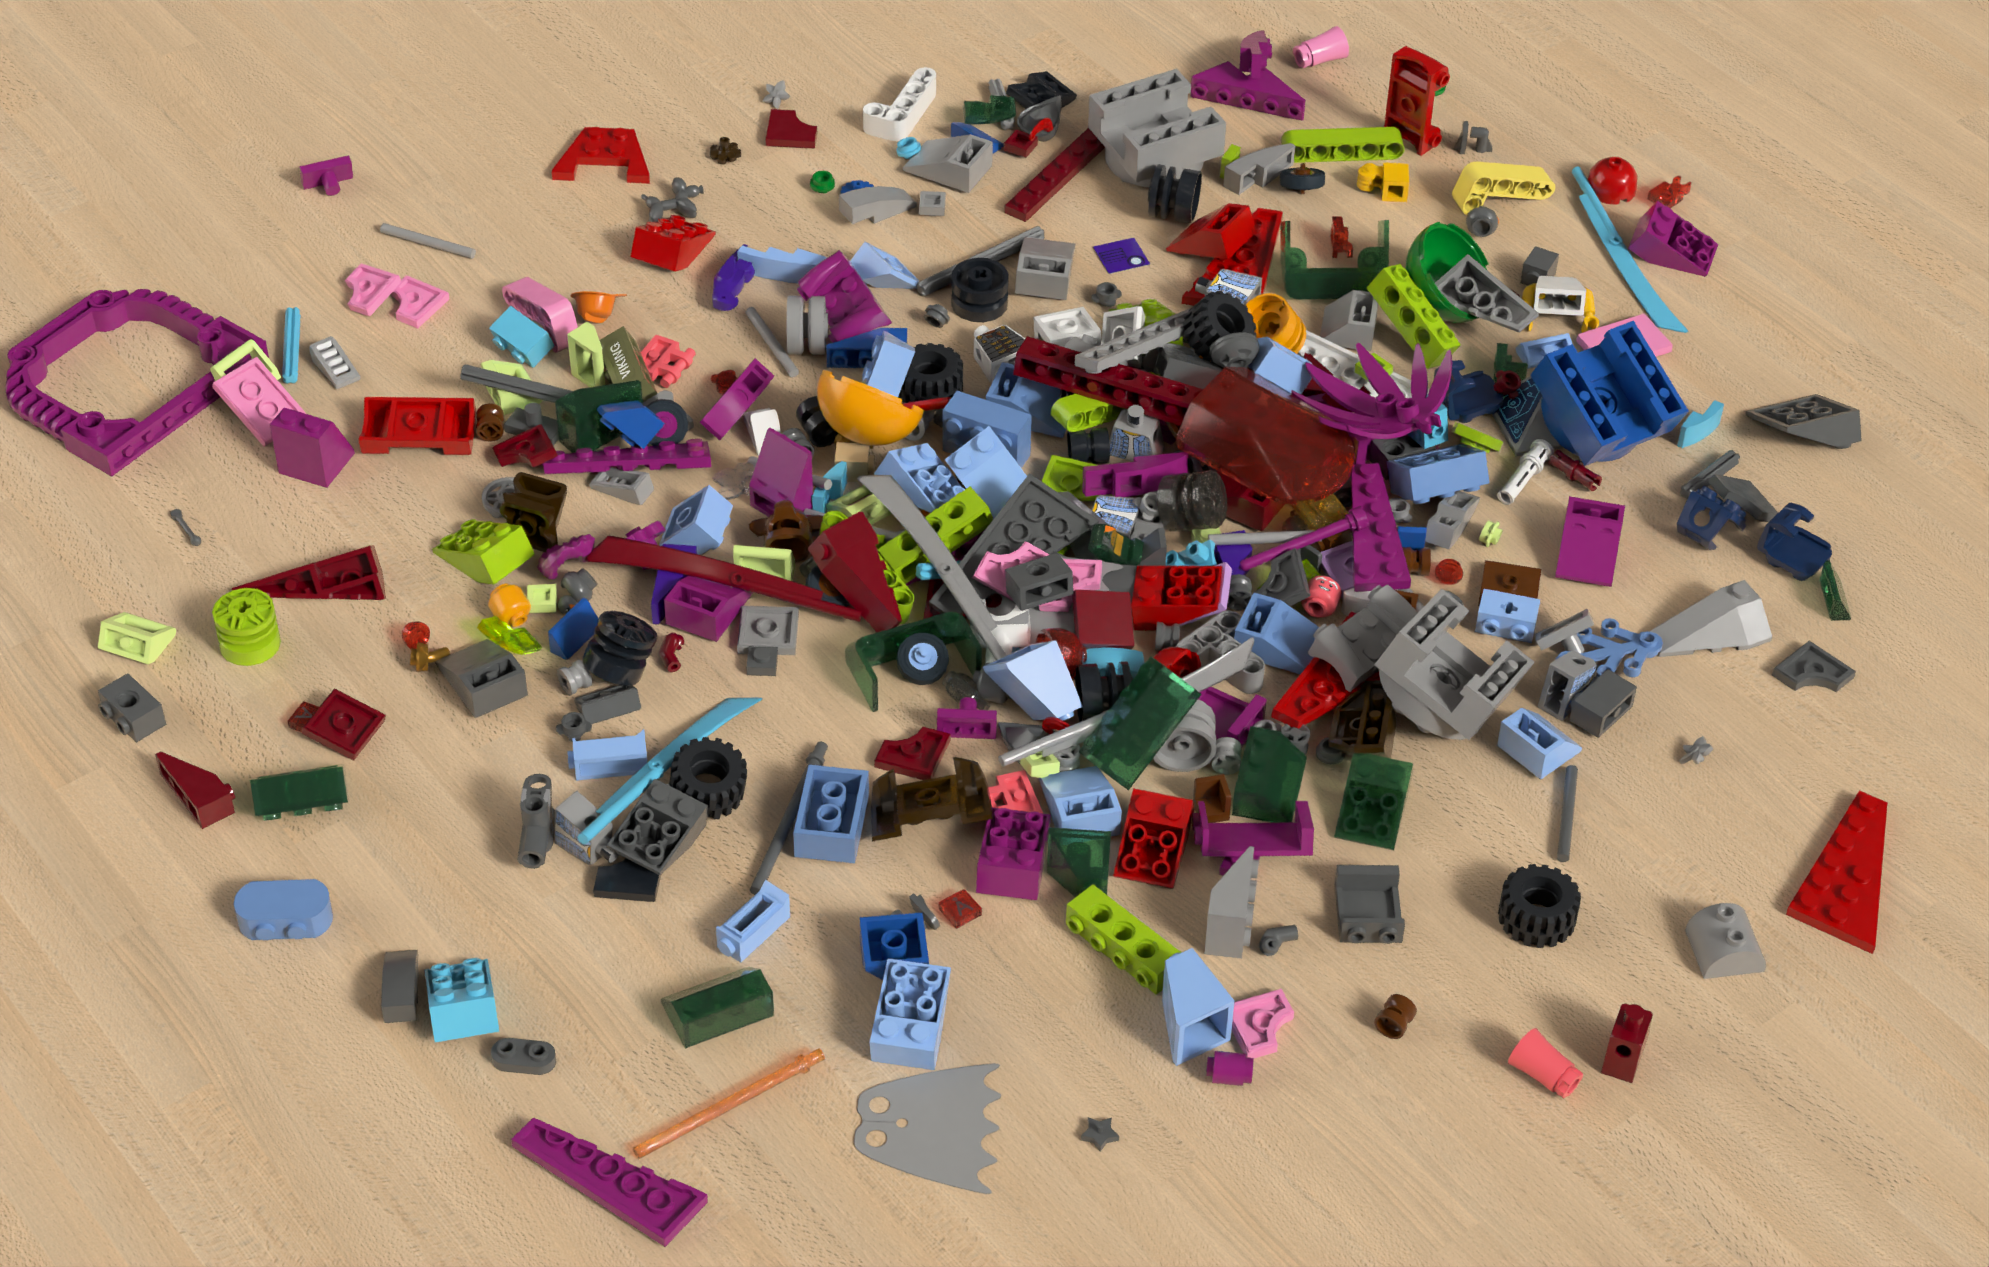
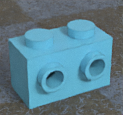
M512 306L489 327L494 336L492 341L502 351L505 349L509 350L517 362L520 364L525 362L532 368L555 346L547 331Z

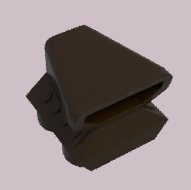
M524 472L517 473L513 479L515 493L503 492L504 502L500 506V513L506 519V523L522 526L532 549L546 552L552 546L558 545L556 528L559 525L567 496V486L560 482Z

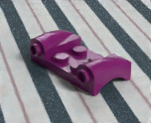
M840 250L814 266L797 281L800 285L797 291L806 301L811 296H825L826 313H828V324L831 331L828 337L833 343L869 332L878 327L889 326L892 323L852 263Z

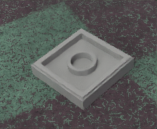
M741 606L737 653L748 654L749 646L778 647V655H796L799 607Z

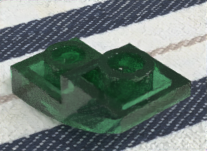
M990 95L988 103L964 101V123L989 124L1016 117L1014 97Z

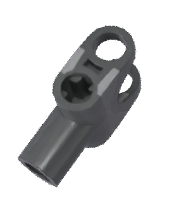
M540 773L530 775L525 779L520 801L523 825L517 860L524 867L531 869L539 868L545 864L546 853L553 846L555 833L552 783L549 776ZM538 782L546 784L542 788L530 787L532 784Z

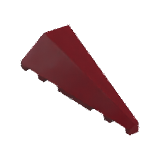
M374 545L232 588V590L242 588L258 589L267 593L271 598L386 599L383 571Z

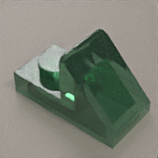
M1497 343L1493 370V381L1495 383L1497 382L1496 373L1499 370L1504 372L1513 371L1520 377L1521 381L1526 379L1528 364L1512 362V355H1507L1508 344Z

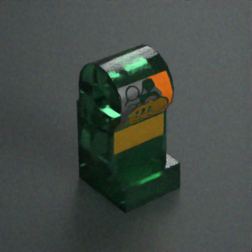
M1096 524L1092 527L1088 549L1104 562L1137 566L1140 565L1144 542L1138 538L1129 539L1118 533L1113 526Z

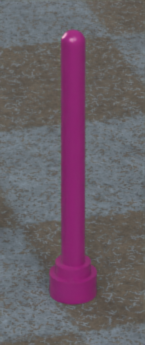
M1358 506L1349 510V514H1346L1342 520L1242 560L1240 562V569L1247 571L1269 562L1294 548L1297 550L1347 529L1351 531L1365 529L1369 527L1367 516L1363 508Z

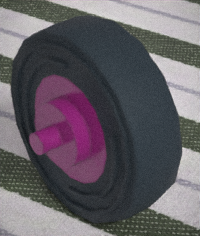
M659 399L646 406L665 423L649 444L658 446L663 441H673L675 444H678L684 439L688 431V418L686 412L678 403L672 400Z

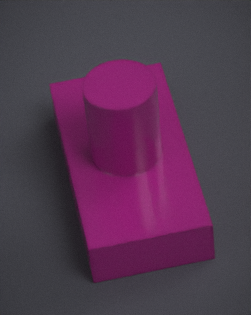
M347 155L300 166L303 189L323 185L327 195L333 196L338 194L341 190L338 182L353 179L350 156Z
M965 697L960 700L959 709H937V730L950 733L951 738L996 739L997 711L977 710L976 700Z

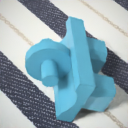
M1196 540L1188 543L1186 550L1178 553L1171 550L1166 553L1165 566H1216L1217 562L1214 557L1215 543L1212 540L1203 543Z

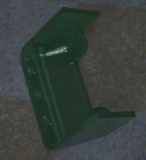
M1389 220L1378 221V247L1362 249L1358 254L1357 268H1307L1305 253L1299 248L1290 247V221H1281L1280 262L1286 294L1293 299H1339L1353 290L1369 292L1367 287L1383 268L1389 267Z
M946 612L870 634L847 645L845 648L846 664L872 712L878 711V678L872 667L897 660L899 646L907 637L915 633L935 635L943 641L944 645L954 643L972 676H974L976 670H981L982 647L966 619L961 614Z

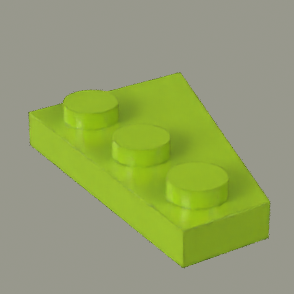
M1458 422L1454 423L1451 432L1462 436L1460 442L1484 450L1487 453H1490L1491 449L1500 451L1503 444L1501 440Z
M1057 455L1051 456L1042 479L1043 483L1056 492L1069 491L1080 501H1095L1096 497L1100 496L1085 497L1082 492L1083 467L1095 466L1096 464Z

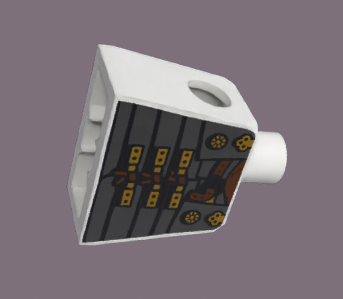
M982 325L974 332V358L990 383L993 382L1002 362L1015 365L1017 351L1025 340L1024 337L1007 325H1002L992 330Z

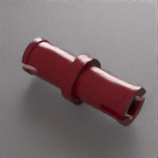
M1561 450L1554 452L1555 455L1559 456L1558 458L1551 455L1549 464L1565 473L1569 480L1581 483L1590 491L1597 489L1593 483L1600 486L1602 477L1586 468L1582 461L1570 458Z

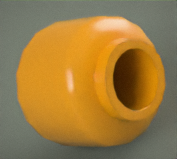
M508 583L496 587L490 594L488 606L500 625L518 627L526 622L527 615L531 610V604L519 586Z

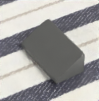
M617 685L574 699L579 713L585 717V721H589L591 724L641 709L638 690L633 685Z

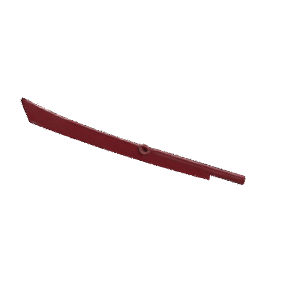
M608 535L585 558L587 562L631 565L697 577L856 622H860L862 617V611L822 600L823 591L729 562L646 542Z

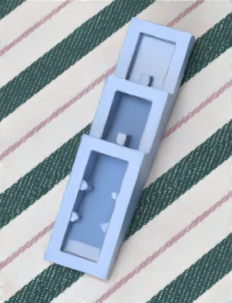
M742 245L737 251L738 260L743 259L752 263L755 270L754 276L797 284V281L810 269L828 258L799 248L792 254L773 247H769L766 252H762Z

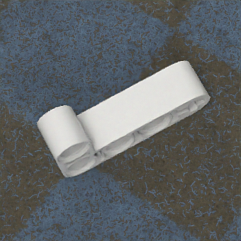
M927 67L917 69L891 106L875 102L866 104L863 107L864 132L871 136L896 142L908 137L936 96V72Z

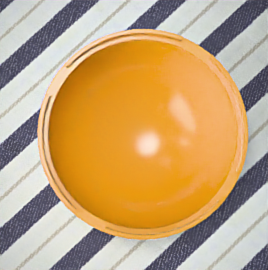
M823 370L819 377L817 398L824 418L836 432L853 442L869 446L895 443L908 436L923 417L924 410L915 405L911 409L904 407V404H901L902 399L845 376H842L841 381L834 379L833 372Z

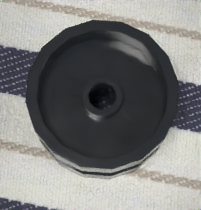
M972 258L957 264L952 270L951 306L954 313L962 319L982 323L1001 317L1008 307L1009 274L1006 268L998 261L989 258Z

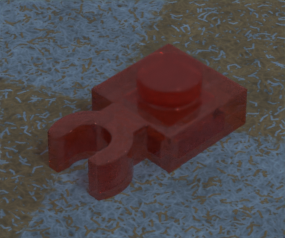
M1676 176L1671 184L1664 181L1651 189L1647 199L1653 203L1659 201L1663 205L1672 208L1683 200L1684 195L1690 192L1692 183L1689 181L1686 184H1680L1681 176Z

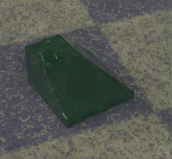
M1049 827L1047 873L1074 897H1077L1092 884L1107 895L1111 831Z

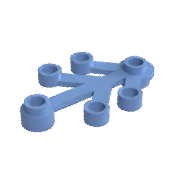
M1611 618L1602 621L1601 634L1608 638L1616 637L1626 641V643L1620 644L1594 635L1590 627L1577 633L1582 644H1589L1600 648L1580 653L1581 655L1589 657L1595 662L1608 659L1605 664L1597 668V677H1600L1607 669L1615 673L1623 657L1634 652L1636 653L1633 658L1625 660L1623 672L1628 677H1637L1641 674V668L1646 658L1655 657L1661 651L1663 645L1662 638L1658 634L1648 631L1637 634L1619 628L1618 621ZM1563 651V652H1561V653L1555 658V660L1558 659V658H1560V657H1562L1563 655L1567 654V653L1570 652V651Z

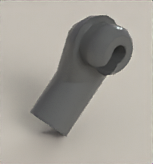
M1296 925L1267 929L1259 942L1260 951L1264 955L1272 956L1277 953L1283 942L1298 940Z

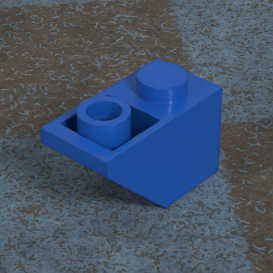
M640 401L605 404L597 408V411L602 415L600 421L612 431L616 427L623 432L620 437L632 447L638 444L644 449L665 424Z

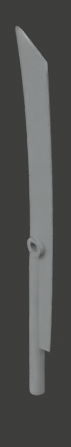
M891 475L859 476L857 478L858 481L886 506L924 552L994 658L998 660L1007 656L991 633L998 626L948 548L901 486Z
M1254 637L1248 639L1213 662L1149 694L1121 706H1115L1109 711L999 755V762L1004 767L1040 751L1042 756L1046 757L1151 715L1155 707L1165 700L1195 695L1243 671L1255 639Z

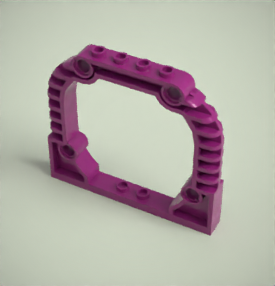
M125 289L113 293L109 290H98L9 350L7 355L10 366L6 376L5 392L11 408L23 420L30 421L32 425L41 428L45 433L52 434L59 441H64L67 451L112 477L220 398L219 394L212 387L215 379L211 371L139 422L133 418L105 419L104 415L97 411L80 414L43 393L36 385L46 378L48 373L47 366L95 332L112 331L128 321H149L166 327L198 345L202 360L213 365L250 339L254 340L269 358L266 341L222 316L214 320L213 316L208 313L203 314L199 308L192 307L191 304L181 301L175 295L168 296L164 291L157 290L151 293L149 289H138L129 295V292ZM250 353L225 370L224 373L227 375L252 360Z

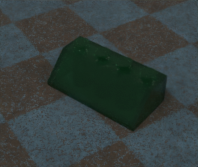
M1150 656L1147 662L1141 665L1131 683L1122 690L1119 699L1112 708L1103 715L1100 724L1085 739L1083 746L1078 752L1129 791L1202 694Z

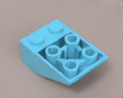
M470 958L460 964L449 965L447 963L433 965L430 969H424L435 1043L500 1032L488 959Z

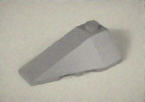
M1468 254L1435 282L1443 296L1459 310L1519 333L1539 316L1536 310Z
M1745 580L1720 588L1649 631L1658 634L1662 638V649L1657 654L1659 657L1690 655L1695 650L1711 649L1712 653L1721 652L1722 648L1726 647L1748 650L1772 641V634L1762 600Z

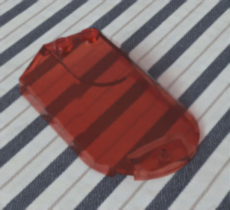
M1225 367L1190 402L1176 437L1177 446L1180 450L1258 494L1283 504H1297V501L1313 499L1316 502L1332 495L1349 479L1355 463L1354 446L1347 431L1321 423L1318 416L1331 421L1335 420L1246 367Z

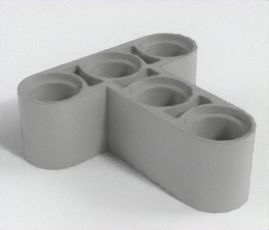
M1223 611L1179 641L1176 647L1196 652L1199 655L1202 668L1241 645V643L1234 639L1235 629L1241 616L1235 611ZM1251 651L1245 669L1225 680L1246 694L1258 693L1263 687L1265 663Z

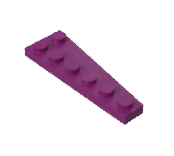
M689 439L686 443L675 444L673 441H663L658 446L647 445L644 449L635 444L634 447L631 446V448L620 449L619 446H607L600 451H592L590 448H582L576 450V453L566 454L564 451H556L557 457L543 463L544 474L606 472L611 469V466H616L617 469L623 471H633L638 465L649 467L650 470H660L661 466L666 464L677 465V469L712 467L708 441H702V439Z
M1379 463L1352 465L1351 509L1361 506L1369 522V527L1360 531L1352 530L1354 592L1372 591L1378 585L1381 587L1389 585L1394 590L1410 589L1411 577Z
M534 1117L511 1139L513 1148L664 1247L708 1203L707 1194L672 1178L668 1181L655 1175L654 1170L643 1165L641 1168L626 1162L625 1157L616 1153L613 1156L598 1150L597 1145L584 1139H578L572 1134Z

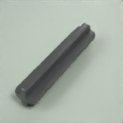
M1733 450L1727 451L1682 485L1681 496H1685L1688 499L1692 491L1701 490L1702 486H1710L1709 480L1714 474L1723 476L1739 463V454Z

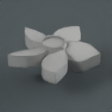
M779 81L775 86L766 84V89L770 94L762 101L764 103L773 101L774 107L778 109L781 100H787L790 97L785 91V81Z
M1702 736L1693 745H1683V749L1687 754L1679 761L1681 764L1693 760L1695 764H1699L1704 761L1703 756L1711 753L1713 747Z

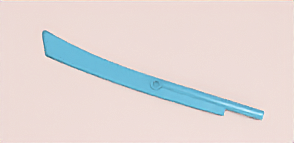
M1580 167L1573 168L1572 174L1584 193L1579 198L1593 226L1647 314L1657 327L1687 333L1686 327L1669 310L1639 269Z
M726 698L646 763L596 811L601 815L578 835L579 842L587 844L646 791L654 779L663 777L664 773L671 767L675 753L680 752L682 745H690V740L693 739L702 741L703 737H708L726 722L761 701L762 698Z

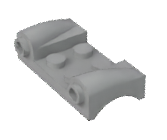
M1389 585L1384 587L1376 586L1368 595L1370 601L1367 606L1339 627H1336L1335 624H1330L1329 626L1323 624L1313 634L1315 640L1308 654L1311 657H1318L1329 662L1338 671L1345 688L1349 692L1379 671L1375 663L1398 632L1418 613L1404 597Z

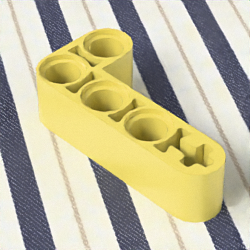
M1476 161L1464 167L1452 191V197L1462 212L1467 215L1470 210L1483 206L1487 196L1536 200L1547 199L1554 193L1555 184L1542 167Z

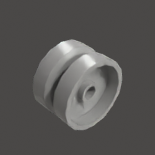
M802 296L787 297L788 354L801 355L804 351L805 338H808L810 353L812 355H825L826 338H828V313H826L825 296H811L808 313H805Z
M1176 697L1165 700L1157 705L1150 717V746L1154 761L1161 767L1175 772H1190L1201 769L1209 764L1216 755V725L1212 708L1205 702L1192 697Z

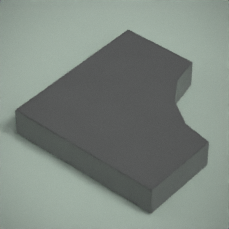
M1714 474L1709 480V484L1724 500L1729 499L1735 502L1756 520L1769 522L1778 513L1749 480Z
M1294 548L1271 560V571L1268 579L1254 593L1282 600L1289 606L1311 596L1300 552Z
M1809 640L1773 669L1772 676L1794 691L1805 686L1815 685L1837 692L1854 679L1856 671Z

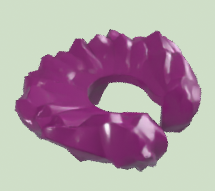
M590 534L581 535L578 538L573 536L568 542H563L562 545L552 546L551 549L543 552L539 558L538 570L546 578L553 580L558 577V567L564 564V561L567 559L578 558L582 563L587 562L585 558L594 549L595 538Z

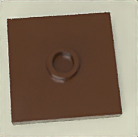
M1485 560L1478 606H1480L1483 589L1537 599L1542 569Z

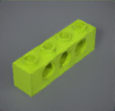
M1401 264L1383 268L1367 287L1368 291L1412 350H1415L1417 343L1420 344L1427 369L1440 366L1449 349L1452 355L1460 347L1461 344L1453 331L1448 328L1438 311L1432 307L1424 296L1423 291L1416 286L1407 270Z
M971 486L925 517L950 553L984 531L994 519L987 504ZM907 530L877 549L880 556L905 584L916 577V566L918 564L931 563Z
M1093 884L1067 904L1066 925L1073 933L1079 934L1096 951L1105 954L1119 969L1125 970L1133 976L1142 987H1147L1156 995L1163 990L1165 960L1175 953H1182Z

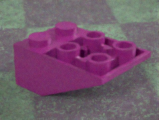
M1657 201L1639 219L1628 249L1650 264L1705 277L1708 275L1718 244L1710 236L1695 228L1689 221H1685L1674 213L1671 208Z
M771 427L768 428L749 485L750 506L767 517L774 512V505L782 500L791 501L795 508L803 512L806 508L813 510L812 452L806 447L795 443L786 435L777 432Z
M1569 496L1555 574L1556 578L1612 587L1625 505Z
M687 576L679 580L664 599L666 624L717 642L739 613L741 606L745 605L753 592Z
M992 808L993 819L987 820L977 863L976 893L1037 900L1042 879L1051 814L1010 810L1007 808Z

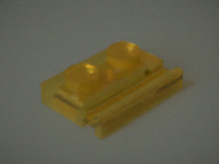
M1324 481L1299 488V492L1296 493L1288 492L1287 501L1310 530H1317L1342 520L1346 514H1349Z

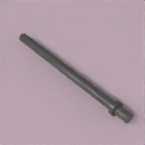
M822 741L817 742L813 752L809 753L806 758L807 766L750 887V892L754 895L760 891L764 881L768 880L796 819L808 765H824V755L828 745Z

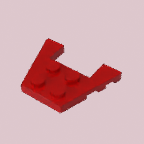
M584 127L551 172L552 180L575 181L578 165L628 167L627 183L650 184V173L635 130L621 127Z

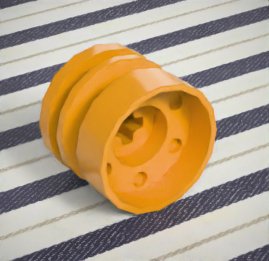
M1272 293L1258 295L1248 301L1246 306L1248 312L1254 318L1252 321L1256 324V337H1269L1297 354L1304 345L1306 327L1289 303L1278 294Z

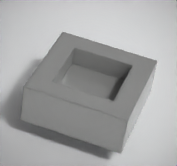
M921 191L919 215L944 216L946 192Z

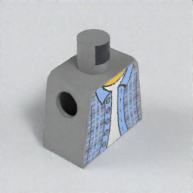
M1222 269L1213 281L1200 277L1196 283L1195 291L1205 294V296L1210 292L1222 291L1224 294L1228 292L1232 294V297L1240 299L1243 305H1246L1248 301L1261 295L1262 278Z
M1133 405L1128 409L1121 410L1109 440L1110 456L1133 462V457L1162 454L1164 441L1159 419L1144 415V409L1139 405Z
M1097 496L1091 510L1108 523L1110 527L1116 529L1113 531L1124 537L1121 553L1128 555L1126 553L1127 543L1134 532L1135 521L1141 512L1134 505L1136 498Z
M1570 651L1550 663L1537 707L1563 721L1571 713L1570 703L1576 693H1582L1593 679L1594 673L1597 670L1596 662L1576 651Z
M576 791L555 808V844L588 865L594 864L601 857H604L609 862L615 861L620 854L606 848L612 838V822L587 844L579 842L578 835L601 814L596 812L598 809Z

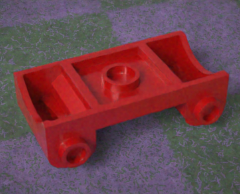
M1404 46L1393 53L1384 127L1399 129L1402 139L1412 143L1416 148L1417 154L1422 156L1432 148L1437 147L1441 142L1440 128L1431 125L1435 92L1447 85L1450 74L1448 67L1436 59L1408 46Z
M365 397L364 423L362 433L359 436L361 453L389 454L390 447L443 448L444 455H471L477 412L474 398Z

